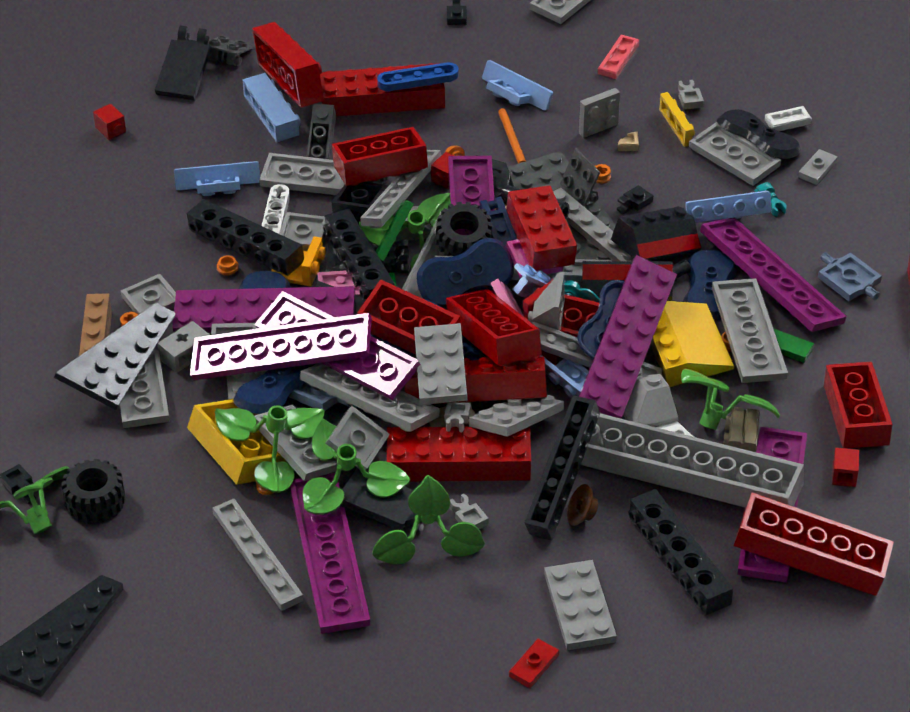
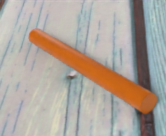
M501 108L498 113L518 164L525 162V157L507 111Z

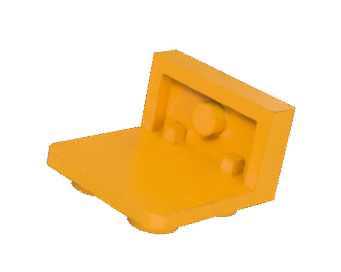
M315 236L311 241L308 251H303V263L288 276L280 273L289 283L312 286L326 254L322 238Z

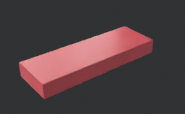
M620 35L598 67V74L617 79L638 48L639 39Z

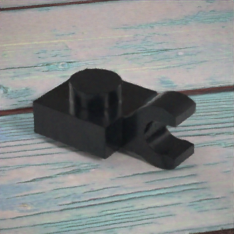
M453 0V6H447V25H467L466 6H460V0Z
M638 185L618 198L617 201L622 205L617 207V211L622 214L627 213L632 208L638 211L651 204L654 195Z
M20 464L0 474V482L12 495L19 489L33 484L32 476ZM29 495L22 497L27 504L31 503Z

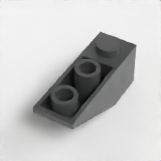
M313 104L307 157L329 158L336 123L334 105Z

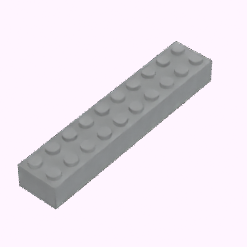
M601 413L581 463L583 466L745 508L751 492L794 507L804 485V464Z

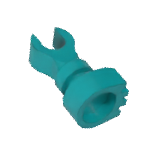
M769 182L756 186L755 192L769 191L771 193V214L778 217V209H781L784 214L786 213V203L778 199L775 189Z

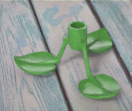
M450 193L435 195L424 200L419 205L418 210H413L408 214V219L402 225L399 233L407 227L411 233L418 234L420 249L422 250L424 246V227L428 223L433 227L440 212L444 208L448 209ZM392 215L381 228L372 229L369 226H361V222H359V226L367 239L372 244L379 246L394 216ZM420 253L414 255L411 259V270Z
M690 369L682 370V384L699 383L708 386L706 405L699 422L705 427L717 430L721 418L726 419L729 412L740 401L762 407L774 413L778 419L780 417L778 410L770 402L748 394H744V396L739 395L723 412V406L715 403L718 389L728 392L729 386L719 380L708 378L699 372Z
M272 406L268 411V415H263L262 420L256 425V418L250 411L239 408H216L215 420L220 432L233 441L247 440L250 432L256 433L266 423L268 431L274 434L272 462L263 461L255 467L254 477L263 488L281 493L288 490L292 485L294 470L287 462H276L279 433L285 428V430H291L292 435L299 439H311L317 425L323 419L325 411L318 408H297L287 411L282 406Z
M322 419L317 425L312 438L314 455L322 461H328L334 457L337 460L338 466L332 483L323 477L313 478L306 483L302 496L304 509L307 512L320 515L333 512L339 508L344 499V492L335 485L338 482L341 471L351 470L355 465L358 466L363 476L368 478L366 486L369 492L377 497H391L409 484V476L396 465L386 461L373 462L369 466V473H367L361 464V459L356 458L357 451L353 445L342 444L336 452L325 444L336 428L335 425L325 419Z
M65 466L56 469L33 485L25 486L14 493L15 499L29 495L33 507L26 511L27 516L9 500L0 501V509L4 507L12 508L23 519L25 525L30 524L34 534H39L51 528L52 524L46 510L43 488L50 485L53 481L63 479L69 467ZM35 491H39L41 506L36 503L33 495Z
M427 475L421 484L413 490L408 499L410 510L416 514L410 536L407 537L406 533L402 530L390 531L377 541L372 555L374 558L390 564H403L411 560L416 549L415 545L410 541L414 539L420 521L424 524H432L437 521L442 533L446 535L441 541V547L453 556L472 555L484 547L485 541L481 531L469 522L456 523L449 531L446 530L440 515L448 511L450 497L438 481Z

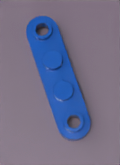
M447 62L387 71L378 75L377 85L379 89L390 92L452 82L458 78L459 68L456 64Z

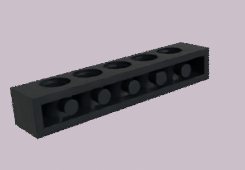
M205 199L186 213L188 226L192 232L198 233L277 272L288 276L303 263L304 253L302 244Z
M350 209L324 215V235L330 238L332 249L337 250L340 262H344L347 274H351L354 286L359 287L362 300H366L380 279L395 286L394 281Z
M575 395L571 399L524 522L530 535L553 540L600 415L596 400Z
M654 489L630 499L628 515L633 524L636 523L640 528L644 539L649 540L656 555L662 557L669 572L675 574L682 589L688 591L697 608L700 607L704 614L708 615L732 605L733 587L658 491Z

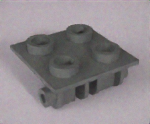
M218 36L208 41L207 45H210L211 48L208 59L237 66L242 62L240 54L253 49L254 46L247 45L246 41H231L227 36Z
M575 148L560 184L576 201L585 207L587 202L594 203L599 198L598 192L593 190L600 171Z

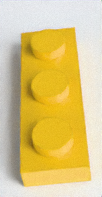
M668 92L661 93L659 110L683 146H689V141L695 135L693 125L689 124L685 113L681 112L676 100L672 99Z

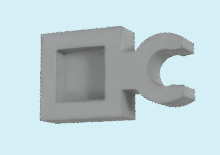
M689 80V85H684L682 81H679V99L683 110L703 107V97L699 88L694 89V81Z
M447 402L444 414L446 431H450L452 427H459V432L464 431V423L469 422L471 403Z
M465 494L461 495L462 503H456L454 499L450 500V508L455 512V519L458 523L469 522L478 529L489 525V518L477 503L469 505V499Z

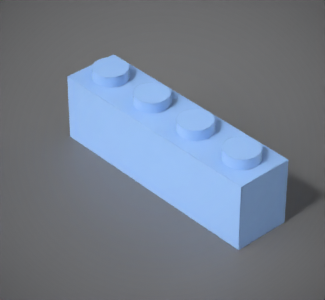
M266 73L243 79L245 98L274 140L280 142L298 136L299 126H301L298 114H294L290 103H286L282 92L277 90L273 79L270 80Z

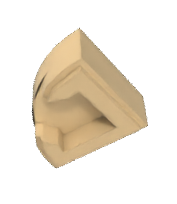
M638 132L628 133L626 137L621 138L618 142V151H639Z

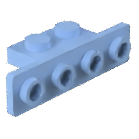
M491 60L486 62L482 79L488 82L486 89L492 91L494 96L506 98L510 104L515 106L530 103L542 110H548L553 91Z
M259 162L174 169L176 190L197 189V193H202L203 196H211L215 192L221 191L224 194H232L236 190H240V184L259 183Z
M760 191L688 201L685 203L687 213L694 218L695 223L713 222L734 217L739 219L748 215L770 213L771 193L769 191Z
M516 263L514 267L523 277L513 290L518 295L527 298L533 294L537 287H543L555 277L550 278L541 270L536 272L528 264L523 266Z
M544 357L545 373L550 381L555 385L559 384L562 386L569 397L572 398L573 395L579 396L588 370L581 364L565 358L555 366Z

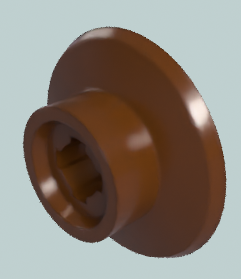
M580 485L569 500L567 518L572 526L579 525L584 520H591L597 512L598 500L593 497V491L589 485Z

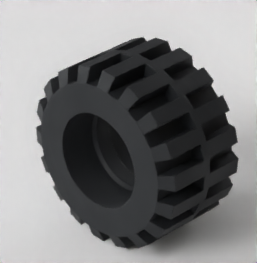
M457 202L455 206L450 204L448 209L444 208L441 211L436 224V245H439L438 249L440 252H444V256L460 255L477 241L491 238V217L486 215L487 211L484 208L480 210L479 205L475 204L473 206L471 202H466V204ZM457 229H468L473 234L459 235L454 231Z
M94 459V461L84 460V463H77L74 468H69L67 474L63 476L62 490L65 506L70 516L74 515V519L78 521L83 519L84 523L89 521L99 523L98 521L109 520L108 517L110 516L115 517L117 511L122 510L123 504H125V490L121 471L117 469L116 465L109 464V461L106 460L101 462L100 459Z

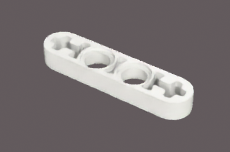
M277 184L271 187L262 222L263 227L278 234L290 200L289 188L286 185ZM274 207L282 208L280 210H272ZM271 221L279 222L274 225L268 224Z

